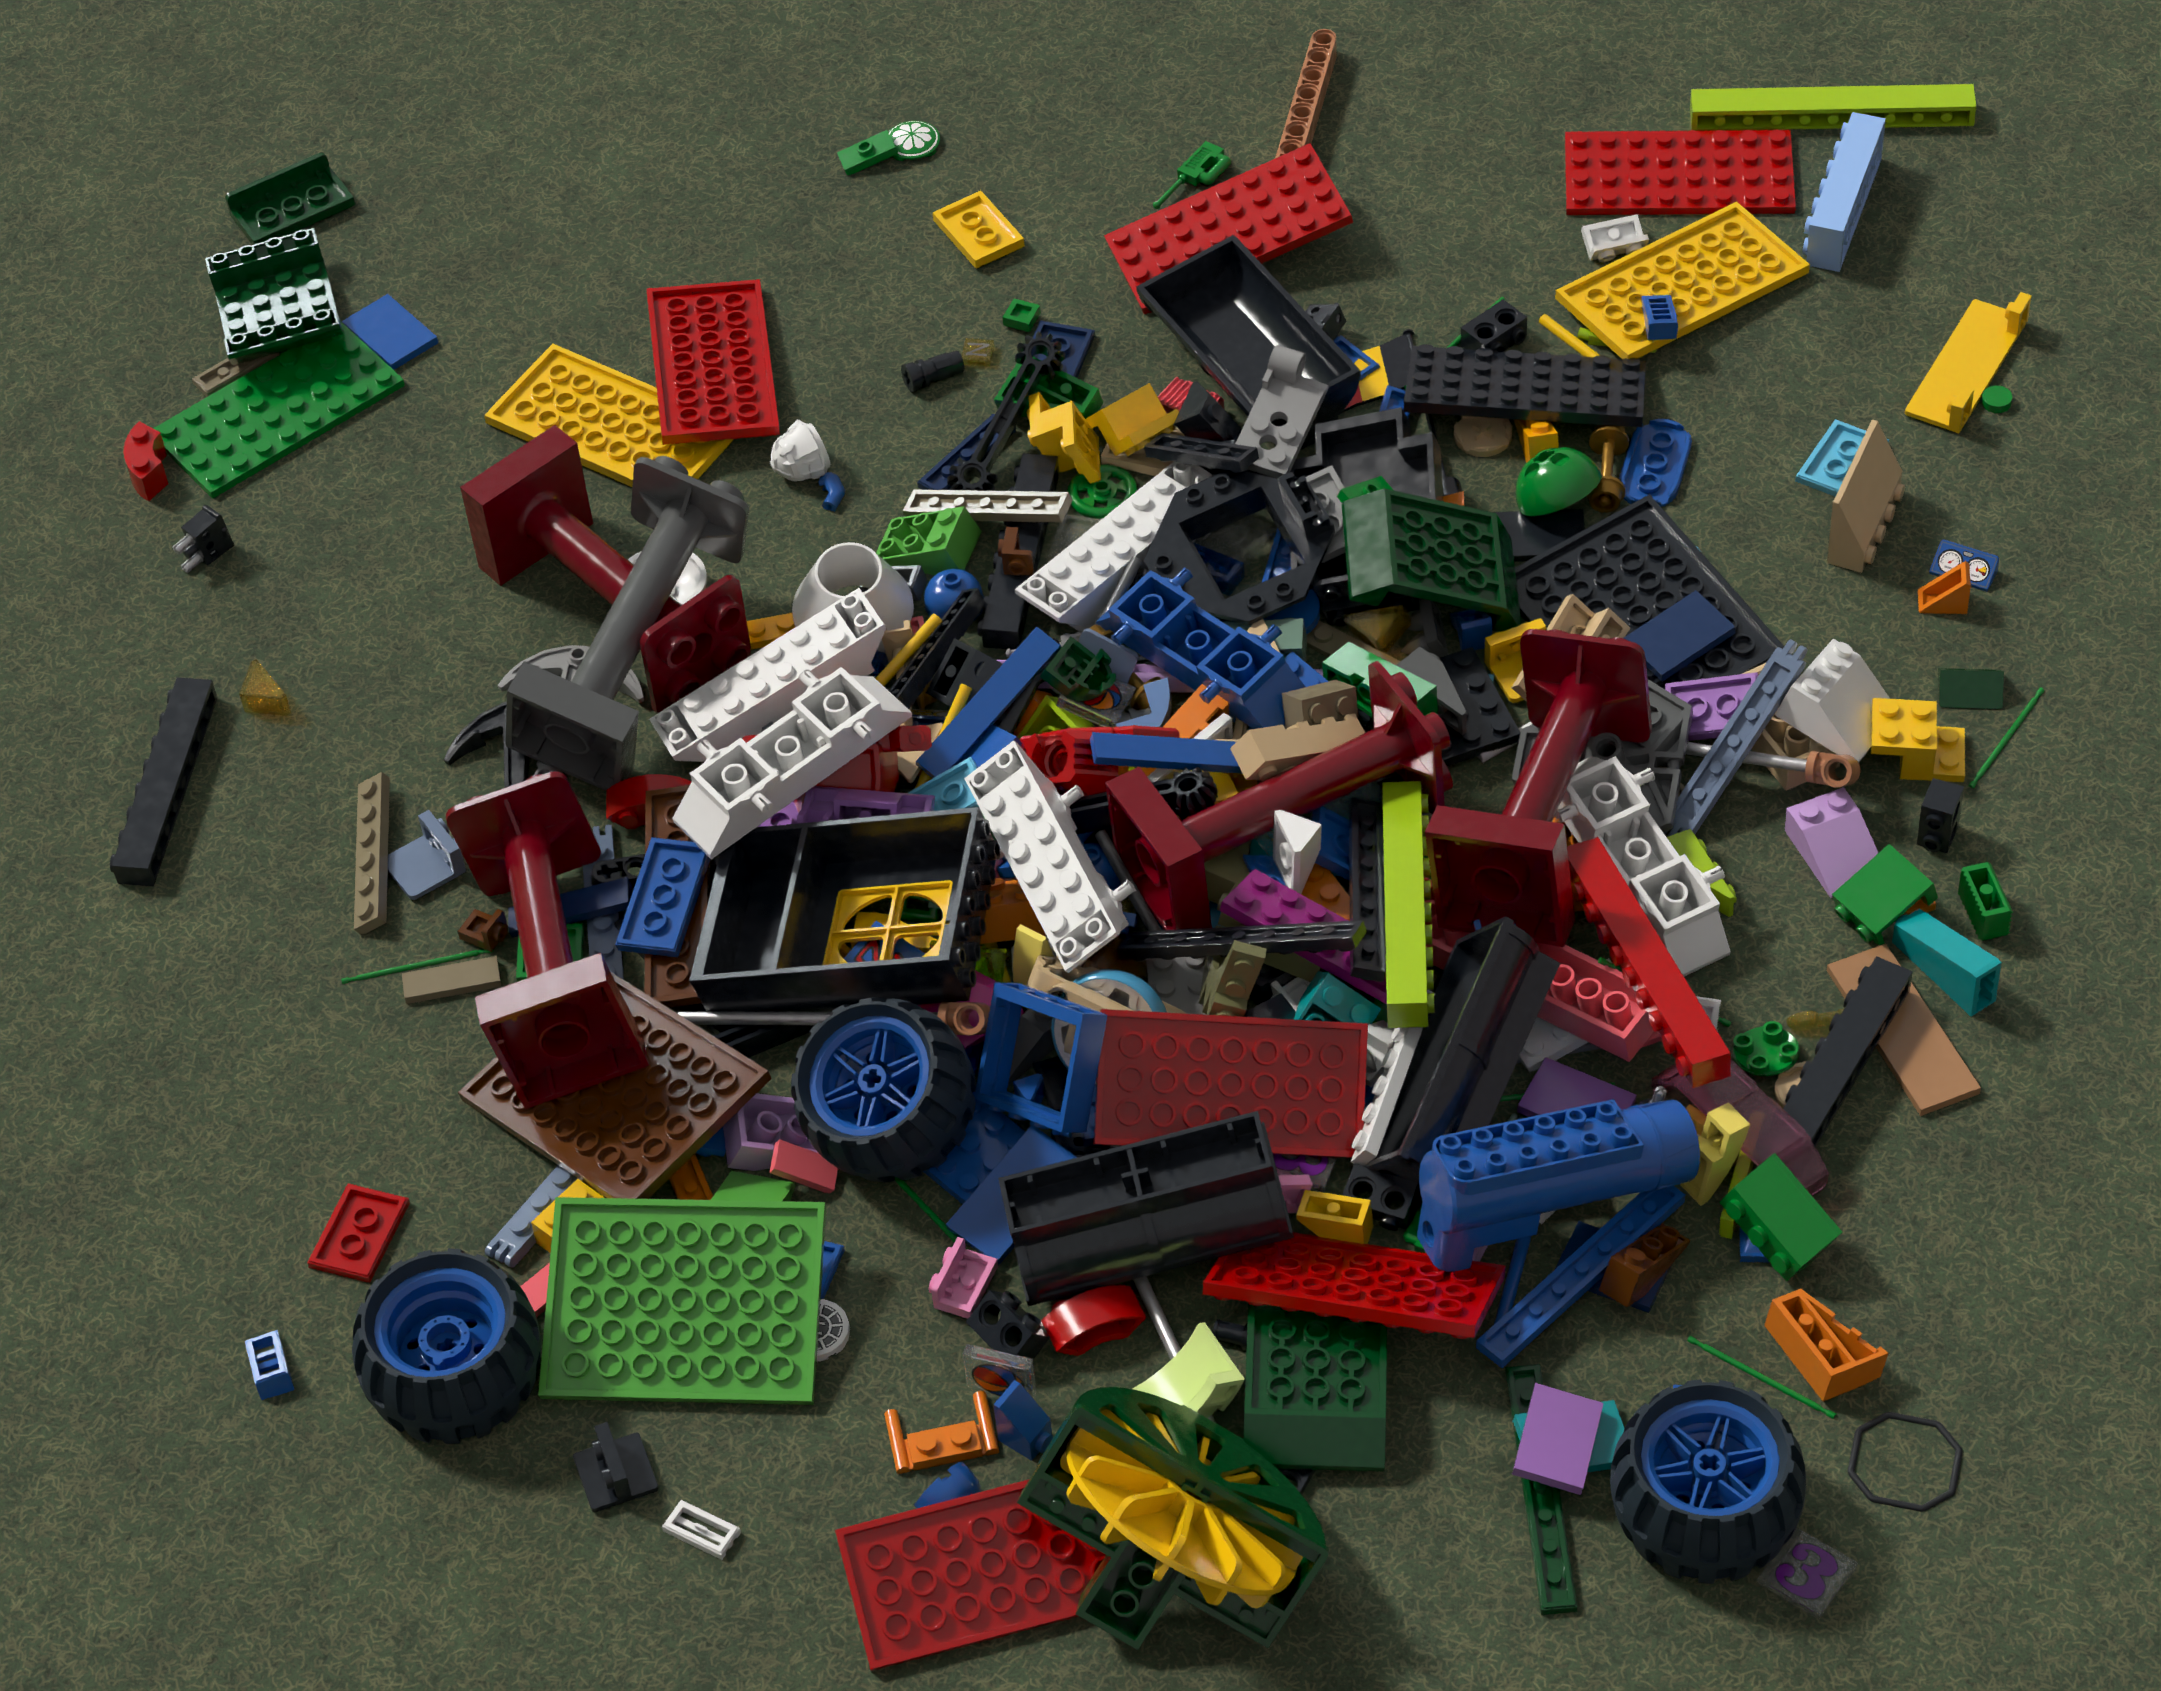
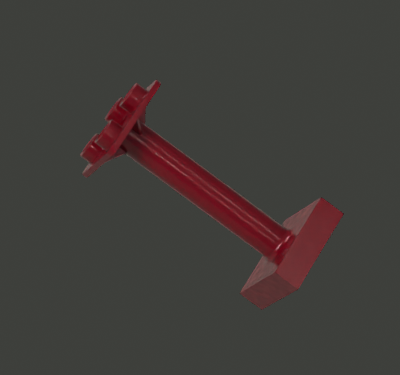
M556 425L552 426L460 487L478 566L500 586L550 554L610 605H613L634 564L589 528L594 523L578 444ZM726 575L683 605L670 595L655 624L649 627L641 636L640 649L652 709L655 713L658 714L751 655V644L741 584L735 576Z
M1528 629L1522 634L1520 639L1528 717L1534 726L1540 728V731L1502 814H1494L1437 805L1425 830L1438 928L1472 933L1475 931L1473 921L1479 919L1481 926L1484 927L1506 916L1514 920L1516 926L1528 933L1536 943L1564 947L1575 922L1565 825L1552 821L1590 736L1596 737L1601 733H1613L1620 740L1637 743L1645 742L1649 739L1652 733L1646 658L1645 652L1640 645L1624 638H1601L1570 634L1558 629L1548 631Z
M1379 661L1368 665L1372 730L1182 821L1179 820L1140 767L1105 782L1114 846L1152 914L1164 930L1212 928L1204 863L1274 830V813L1277 810H1283L1301 817L1393 772H1397L1405 782L1421 781V794H1428V811L1432 815L1437 805L1445 806L1444 792L1453 788V781L1448 767L1442 760L1441 750L1450 746V736L1438 714L1431 712L1424 716L1416 707L1417 697L1414 688L1402 672L1391 676Z
M555 771L537 774L529 777L526 781L486 795L474 796L464 803L451 807L446 813L447 826L481 891L487 896L511 892L527 979L476 996L475 1001L480 1026L524 1108L528 1109L649 1066L644 1038L602 954L598 953L575 962L573 961L556 876L597 861L601 855L599 842L567 777L563 773Z

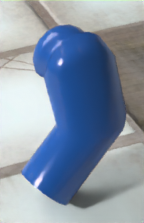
M827 472L819 478V486L824 485L822 489L828 491L822 507L835 512L845 495V489L838 475Z

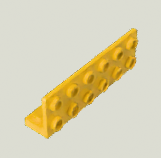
M2020 292L2015 302H2009L2006 309L1974 299L1905 408V415L1960 433L1981 399L1983 391L1989 386L2028 322L2032 295Z

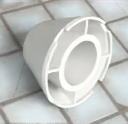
M841 543L827 549L804 578L793 600L792 613L795 627L845 597L833 594V592L846 586L869 588L863 594L886 625L887 630L904 628L903 621L910 620L911 622L912 615L914 614L912 593L904 578L872 549L859 543ZM882 639L873 658L886 653Z

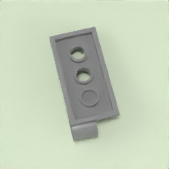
M1276 345L1271 353L1268 369L1262 379V388L1235 443L1257 447L1259 459L1252 463L1248 470L1277 479L1291 471L1329 389L1327 384L1301 377L1306 361L1305 353L1280 345ZM1280 418L1284 419L1287 423L1283 426H1275L1271 422ZM1264 442H1273L1276 447L1266 450L1260 445Z

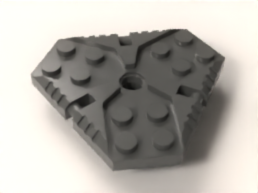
M1648 679L1652 733L1649 739L1645 742L1637 743L1620 740L1613 733H1601L1596 737L1590 736L1579 762L1592 756L1603 760L1616 756L1622 766L1633 775L1650 768L1651 772L1653 771L1655 780L1640 786L1641 793L1650 804L1648 812L1662 832L1673 829L1682 779L1680 767L1685 762L1693 709L1690 704ZM1533 724L1521 729L1512 774L1514 786L1540 731V728Z

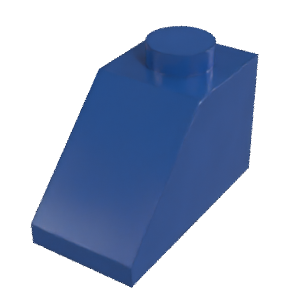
M1014 1380L994 1403L998 1441L1032 1461L1039 1452H1045L1053 1439L1051 1419L1025 1388Z

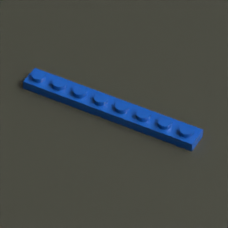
M1675 1186L1652 1192H1640L1476 1340V1349L1503 1368L1604 1276L1611 1256L1664 1222L1685 1202V1194Z

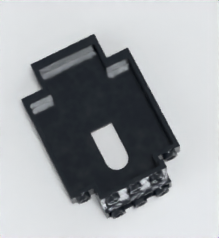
M1402 407L1315 424L1316 455L1296 459L1290 471L1296 477L1292 482H1296L1302 476L1307 477L1332 465L1344 488L1382 476L1394 491L1443 501L1441 447L1432 432L1411 436L1410 421ZM1291 552V569L1300 565ZM1346 552L1321 563L1320 572L1316 574L1313 581L1314 589L1312 590L1318 598L1320 597L1322 612L1330 625L1345 626L1350 622L1372 621L1382 616L1404 615L1409 611L1419 610V598L1389 591L1379 606L1351 601L1349 598Z

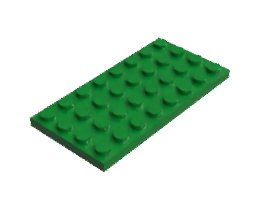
M341 322L342 335L289 349L153 429L161 433L166 453L213 499L404 387V379Z

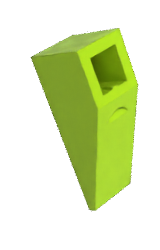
M1691 829L1667 837L1679 856L1685 854L1692 865L1702 873L1719 866L1715 861H1711L1707 855L1702 839H1697ZM1723 879L1710 884L1712 893L1720 903L1718 911L1728 917L1733 916L1734 903L1737 901L1733 887L1730 884L1727 885Z

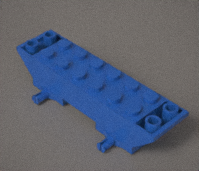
M1183 568L1173 579L1161 577L1150 570L1095 622L1104 630L1114 632L1111 635V639L1115 644H1118V646L1122 643L1195 691L1201 684L1206 686L1207 688L1199 694L1204 702L1206 701L1209 704L1216 695H1219L1229 702V713L1253 729L1283 725L1285 728L1282 693L1306 687L1287 665L1284 655L1270 645L1282 634L1278 626L1272 624L1261 636L1251 634L1239 626L1235 630L1198 607L1195 598L1183 591L1181 587L1193 578L1192 573L1186 568Z

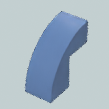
M1168 678L1144 684L1151 714L1117 723L1116 726L1163 727L1170 719L1172 712V695Z

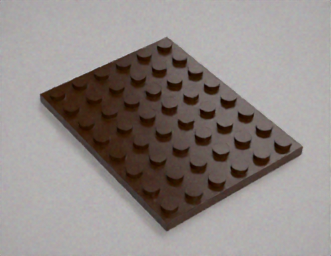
M611 972L644 1038L649 1066L525 1109L496 1056L458 1094L462 1101L606 1198L649 1199L772 1078L767 1069Z

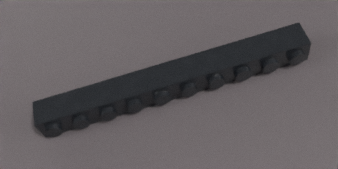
M978 588L962 590L941 619L942 623L927 638L889 690L906 708L910 709L914 705L918 696L924 691L923 689L932 680L954 638L960 640L964 636L968 627L986 604Z

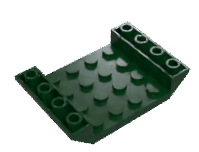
M314 228L298 230L293 234L273 237L265 242L245 245L240 249L226 253H217L205 258L225 334L224 343L227 356L232 365L343 334L327 269Z
M1385 488L1346 500L1342 503L1349 598L1351 601L1379 606L1389 591L1490 613L1492 631L1503 632L1521 625L1512 538L1497 513Z
M1248 1303L1244 1442L1260 1453L1276 1468L1385 1472L1387 1327L1377 1322H1353L1346 1317L1334 1315L1322 1317L1309 1311H1286L1278 1306L1266 1304L1254 1306Z

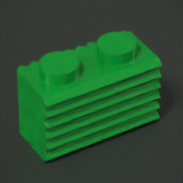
M1985 862L1963 867L1960 873L1958 895L1960 900H1962V905L1965 906L1964 910H1967L1966 914L1969 915L1971 925H1974L1973 929L1976 930L1975 934L1978 935V939L1983 941L2008 935L2011 929L2010 922L2012 921L2013 911L1991 863Z

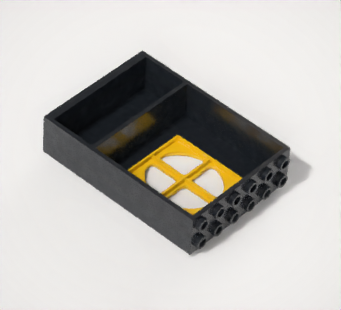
M979 807L756 827L719 855L689 980L707 1012H832L842 1005H853L859 1003L860 999L874 997L885 1000L892 998L900 999L916 1005L969 1001L971 988L975 987L976 962L980 961L981 936L985 935L986 910H989L991 906L990 889L996 880L995 863L1000 858V846L991 834L989 821L984 819ZM909 896L926 898L934 902L943 911V918L940 922L899 925L904 901ZM892 898L888 921L884 927L844 930L847 922L861 909L881 899ZM939 936L933 948L922 957L892 959L896 941L900 938ZM883 940L880 960L847 963L840 955V947L844 943Z

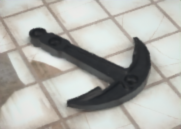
M507 702L481 713L462 729L448 749L444 759L445 763L451 765L466 754L486 746L484 739L503 734L504 788L526 781L529 772V757L506 747Z

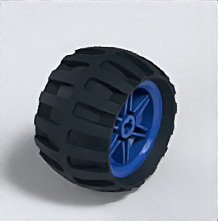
M866 998L860 999L857 1004H846L833 1010L831 1016L822 1023L818 1022L810 1030V1037L804 1046H800L795 1058L796 1071L792 1074L791 1093L794 1100L795 1114L803 1133L811 1145L823 1158L838 1169L870 1181L892 1182L895 1181V1178L909 1180L921 1176L923 1171L931 1167L936 1168L947 1160L946 1156L956 1145L960 1146L966 1136L965 1129L968 1121L973 1119L976 1105L973 1095L976 1088L973 1067L957 1035L944 1021L933 1013L916 1004L900 999ZM913 1086H917L915 1094L913 1095Z
M448 1248V1251L442 1252L423 1251L417 1253L418 1256L405 1262L400 1260L389 1267L388 1273L380 1280L376 1279L368 1289L365 1303H361L353 1327V1363L358 1381L366 1398L376 1408L380 1416L400 1432L406 1430L411 1437L423 1442L430 1443L431 1439L443 1440L445 1444H459L461 1439L476 1435L479 1439L490 1434L491 1428L502 1421L507 1423L516 1415L521 1400H527L533 1389L536 1372L540 1364L541 1340L539 1325L533 1307L523 1289L508 1272L499 1268L493 1261L479 1254L476 1256L466 1254L461 1249ZM469 1324L476 1325L473 1328H468ZM412 1345L416 1349L409 1350V1347Z
M1700 1379L1687 1381L1683 1386L1674 1389L1668 1387L1660 1391L1651 1399L1649 1405L1645 1403L1635 1412L1628 1421L1623 1435L1617 1442L1611 1465L1610 1485L1619 1524L1626 1537L1633 1541L1636 1550L1650 1564L1657 1562L1663 1566L1666 1574L1681 1579L1682 1575L1698 1578V1583L1713 1584L1715 1579L1730 1577L1731 1581L1746 1577L1753 1567L1757 1565L1759 1568H1762L1778 1555L1782 1546L1793 1535L1800 1520L1806 1495V1471L1800 1445L1793 1436L1789 1423L1776 1408L1772 1409L1767 1404L1763 1396L1751 1389L1748 1392L1735 1387L1732 1382L1719 1380V1383L1702 1382ZM1677 1497H1682L1684 1502L1680 1501Z

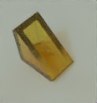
M1403 605L1344 615V621L1352 634L1383 653H1386L1412 624L1411 617Z
M257 659L251 661L239 693L244 712L282 716L290 714L291 711L286 694Z

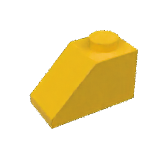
M1310 1190L1304 1191L1296 1214V1219L1319 1237L1368 1244L1373 1229L1371 1200Z

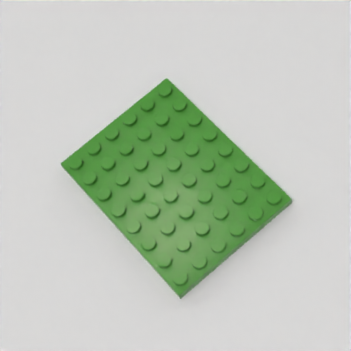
M555 1197L538 1392L540 1399L814 1405L827 1207L825 1202Z

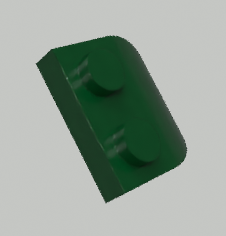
M1070 636L1040 677L1068 699L1089 701L1109 690L1115 682L1116 673H1112L1109 666L1111 658L1102 648L1094 655Z

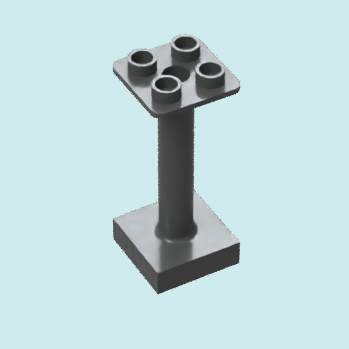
M658 456L655 460L640 457L634 465L631 515L636 521L652 528L653 531L572 681L523 661L507 690L506 747L605 791L616 783L628 779L635 765L639 711L614 701V698L641 650V636L649 627L655 624L695 547L731 563H739L745 550L749 506L744 501L742 492L734 485L725 481L715 480L709 485L688 476L687 469L680 462L667 456Z

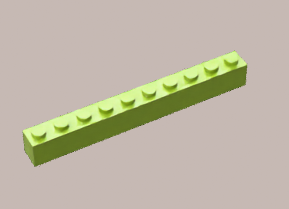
M1974 84L1691 89L1690 100L1691 130L1834 129L1842 128L1844 122L1848 123L1852 112L1886 118L1885 128L1974 126L1976 114Z
M1421 781L1383 782L1388 1028L1428 1027V1013H1435L1434 993H1427V990H1434L1433 970H1427V967H1433L1432 947H1426V944H1432V924L1425 925V922H1432L1431 902H1425V900H1431L1430 880H1424V878H1430L1429 858H1423V856H1428L1426 837H1423V835H1425L1429 819L1428 815H1422V813H1428V794H1421Z

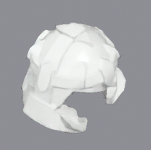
M797 419L787 429V432L777 438L773 444L770 461L771 467L774 472L788 480L796 482L810 478L818 479L827 473V469L831 465L825 446L811 423L806 424Z

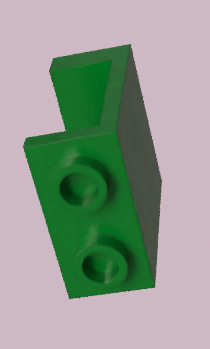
M1890 844L1832 893L1836 905L1834 911L1837 916L1845 923L1851 920L1857 926L1855 928L1856 932L1865 942L1874 941L1878 946L1885 944L1882 932L1918 900L1921 899L1926 905L1930 906L1938 899L1934 883Z

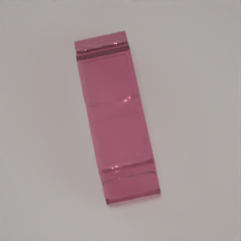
M1731 1060V1077L1696 1088H1692L1686 1076H1680L1676 1063L1652 1078L1651 1087L1653 1095L1656 1087L1659 1086L1664 1087L1667 1093L1678 1088L1706 1116L1708 1112L1729 1102L1750 1123L1741 1150L1757 1166L1776 1153L1812 1197L1825 1189L1829 1172L1819 1152L1814 1148L1811 1137L1776 1101L1769 1098L1757 1086L1756 1082L1734 1061Z

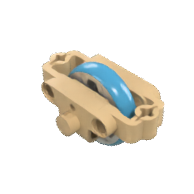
M1039 955L1026 986L1059 997L1058 993L1061 991L1060 998L1099 1012L1100 1009L1185 1013L1162 1001L1148 983L1131 973L1116 969L1099 970L1094 967L1083 968L1079 965L1068 973L1064 970L1058 956ZM1052 1017L1051 1032L1053 1044L1061 1062L1068 1070L1076 1025Z

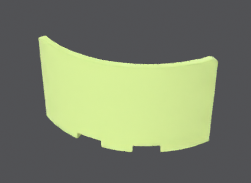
M1199 1323L1182 1349L1162 1369L1133 1389L1165 1398L1179 1405L1184 1404L1204 1417L1209 1418L1217 1409L1220 1411L1226 1409L1245 1379L1206 1323Z

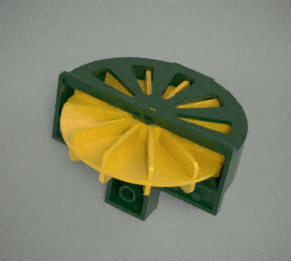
M1100 1387L1083 1393L1077 1399L1041 1456L1035 1472L1017 1500L1019 1505L1106 1554L1080 1595L1075 1614L1137 1650L1174 1594L1269 1648L1329 1555V1547L1326 1546L1321 1524L1308 1502L1273 1464L1245 1443L1244 1439L1184 1404L1179 1405L1165 1398L1134 1389Z

